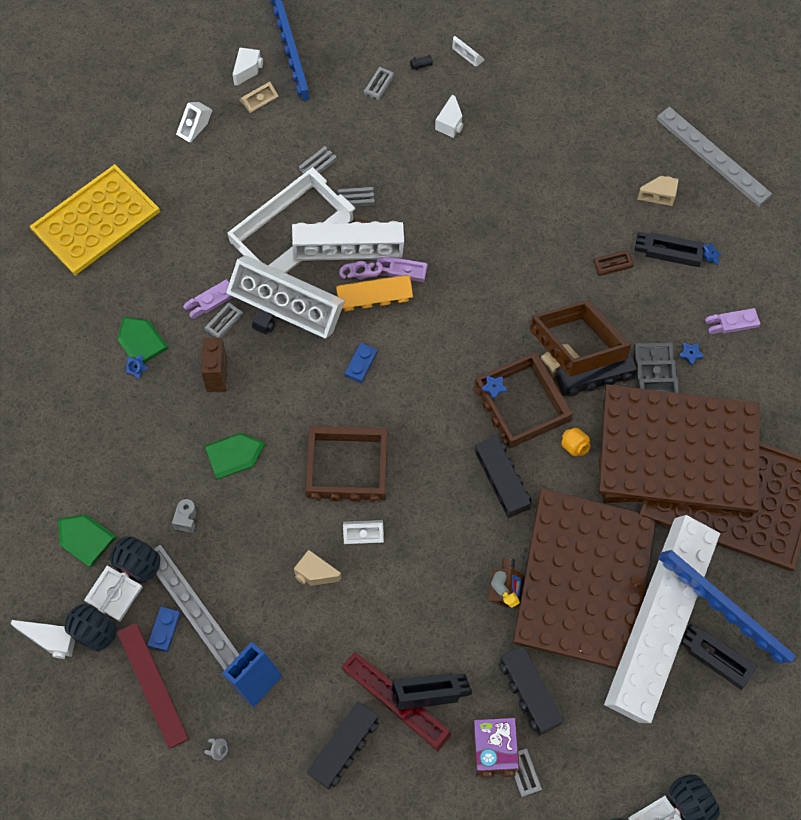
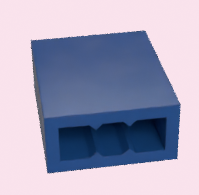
M252 642L222 672L223 676L238 694L253 707L282 677V674L266 653Z

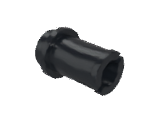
M431 55L420 58L413 57L410 60L412 70L415 69L417 71L419 68L432 66Z

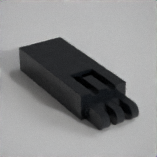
M638 232L635 250L646 253V257L700 267L704 250L703 245L705 243L652 232L650 234Z
M690 624L688 630L694 634L685 631L683 635L689 641L682 637L680 643L690 650L688 653L742 690L757 666L704 630L702 632ZM704 642L715 649L713 655L708 653L710 648L702 645Z
M453 673L399 679L393 680L391 686L398 710L458 703L459 697L470 696L473 693L466 674L453 675Z

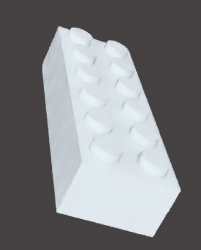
M318 222L315 224H292L293 261L378 259L379 257L402 258L403 222H335L333 224Z
M246 255L237 259L226 292L325 339L333 334L345 300Z

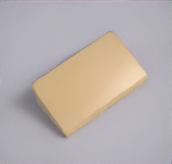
M268 82L239 100L251 113L279 96L271 82Z

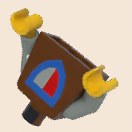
M504 558L502 569H493L488 601L503 607H519L523 574L514 570L515 559Z

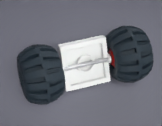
M131 536L120 539L113 546L110 553V563L118 571L106 566L84 599L89 605L80 604L67 615L64 627L65 632L91 650L99 652L107 648L113 642L116 635V624L108 616L120 622L143 588L137 582L145 583L157 574L161 561L157 551L141 540Z
M691 774L679 777L669 789V796L675 809L666 796L628 819L681 820L682 818L683 820H717L720 815V808L705 782L698 775ZM614 818V819H611V820H625V819H624V818Z

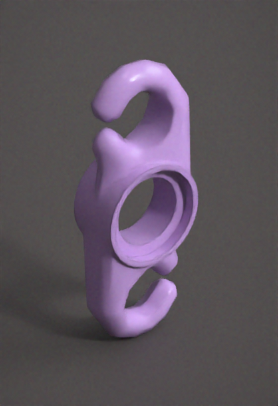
M358 261L343 265L339 270V275L345 279L346 275L343 272L349 269L348 278L356 277L359 280L380 275L383 271V266L380 262H376L378 270L371 271L375 266L374 263L366 264L364 261ZM365 267V271L363 273H357V270L359 268Z

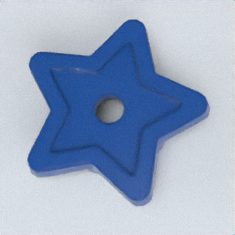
M713 243L703 245L705 248L703 250L705 259L708 262L714 261L718 264V257L721 254L715 249Z
M698 343L694 345L682 344L684 351L680 353V358L689 361L691 365H693L696 359L703 358V354L698 350Z
M138 355L135 359L127 357V369L125 372L134 374L139 379L142 371L147 370L148 366L143 363L142 355Z
M487 376V384L482 387V390L487 391L492 398H496L501 392L507 391L502 385V376L496 379Z

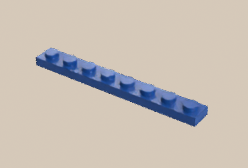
M270 0L271 4L275 5L273 7L274 16L279 18L277 19V26L279 30L282 29V32H280L282 43L286 42V45H284L286 56H290L288 58L289 67L294 70L292 72L293 81L298 83L296 85L298 96L301 95L303 101L309 100L308 86L282 0Z
M673 550L664 551L660 554L658 559L663 562V566L666 569L673 571L679 576L678 578L681 582L690 585L694 589L695 594L710 602L709 605L713 609L724 614L728 622L737 625L742 634L751 637L760 649L766 650L771 654V658L780 664L793 662L796 655Z

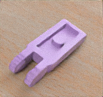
M379 257L377 259V262H380L382 266H390V268L383 267L381 276L395 277L408 274L412 281H425L427 263L393 257Z
M226 279L187 301L183 305L187 311L197 305L200 306L190 312V317L195 319L232 299L234 296L226 293L229 282Z
M755 308L711 315L705 319L707 324L720 322V325L709 328L710 334L729 333L760 326Z

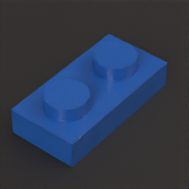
M360 343L345 372V376L362 383L378 350Z
M160 607L147 645L148 647L165 652L169 651L181 615L180 611Z

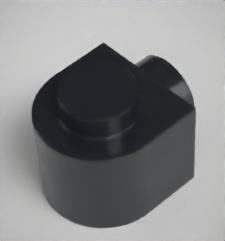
M259 309L253 320L252 329L263 334L271 333L275 327V315Z

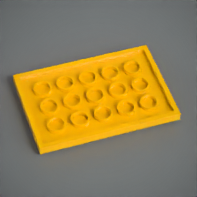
M114 164L29 227L76 276L160 213V209Z

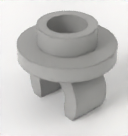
M221 738L216 740L209 739L208 742L213 744L210 751L205 750L204 753L211 756L214 760H222L228 752L226 740Z

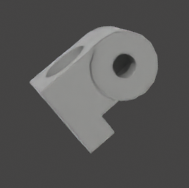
M184 499L178 503L172 521L175 530L189 533L194 532L195 524L192 519L196 516V508L191 500Z

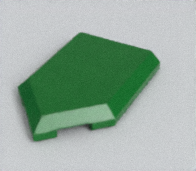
M123 317L117 340L129 357L135 359L138 355H142L143 363H146L169 349L149 320Z
M238 433L204 445L216 480L254 467L266 443L246 434Z
M86 514L58 518L60 546L90 568L116 539L114 534Z

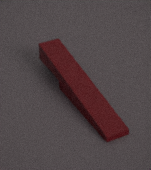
M134 623L118 631V636L168 748L171 749L189 740L137 623Z
M356 652L341 667L437 752L451 737L450 731L421 707L398 710L391 691L393 682Z

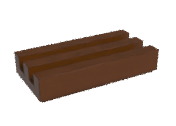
M628 250L593 259L599 276L630 269L634 266ZM626 256L625 259L613 260V261H610L609 263H605V264H601V265H600V262H604V261H608V260H612V259H616V258H620V257Z

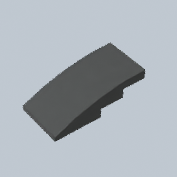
M673 342L634 344L637 388L679 393L675 360H673Z

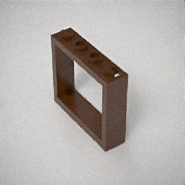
M590 300L532 316L531 333L570 377L628 358L631 344ZM583 319L609 349L574 359L550 332L549 328Z
M537 352L479 376L475 380L474 391L478 397L481 396L485 411L490 412L492 416L493 426L499 428L501 432L500 438L504 444L507 443L509 448L571 421L573 413ZM531 367L559 416L513 437L489 393L483 391L482 387L487 384V376L494 379L502 376L504 379Z
M310 426L306 497L316 499V501L322 498H330L331 501L349 499L352 502H360L362 499L374 503L375 501L385 500L387 428ZM315 440L381 442L379 488L313 486Z

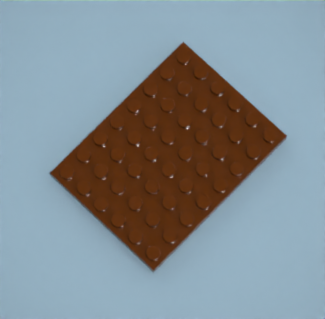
M606 385L599 494L620 495L629 498L757 513L759 511L760 403Z
M759 442V511L757 513L644 499L640 515L671 528L675 518L687 515L719 532L717 545L793 572L801 548V456Z
M541 488L512 643L618 669L645 597L655 521L637 512Z

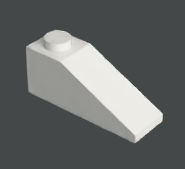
M12 620L11 625L50 654H53L52 657L58 659H65V656L72 657L75 640L65 632L64 626Z

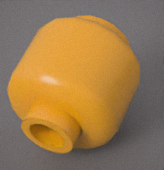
M572 428L563 433L562 447L572 456H583L589 451L591 446L590 438L581 429Z

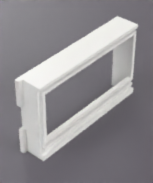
M312 167L227 234L230 243L243 256L246 255L260 261L242 241L312 187L337 210L335 214L323 222L325 224H333L335 222L351 223L355 207L341 194L337 196L326 185L327 180ZM292 246L268 266L287 273L301 261H293Z

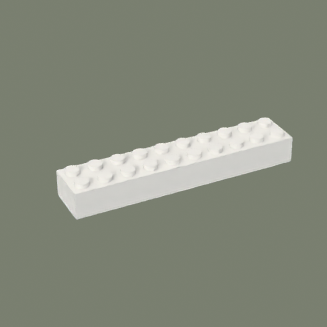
M687 515L677 517L673 521L662 552L673 550L692 568L705 577L720 533ZM660 560L657 563L604 703L605 706L639 723L652 722L698 596L690 585L681 582L678 578L679 576L673 571L666 569Z

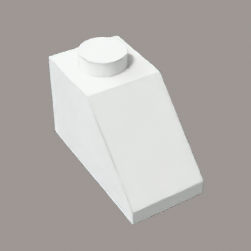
M239 48L233 71L234 85H239L258 74L259 68L263 66L260 50Z
M452 95L436 118L435 130L454 138L456 133L461 132L463 123L462 113L456 97Z
M200 102L188 103L176 135L188 142H192L208 124L212 109Z

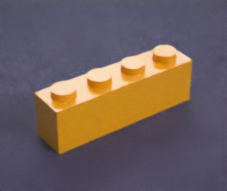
M408 274L335 286L337 297L345 300L342 307L343 311L354 310V306L370 308L373 307V303H380V306L389 305L392 300H398V303L407 302L409 298L413 297L410 275Z

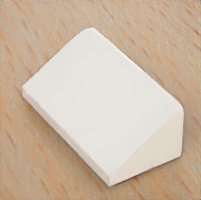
M456 36L453 37L452 48L475 67L485 60Z
M383 520L343 522L344 544L384 542Z

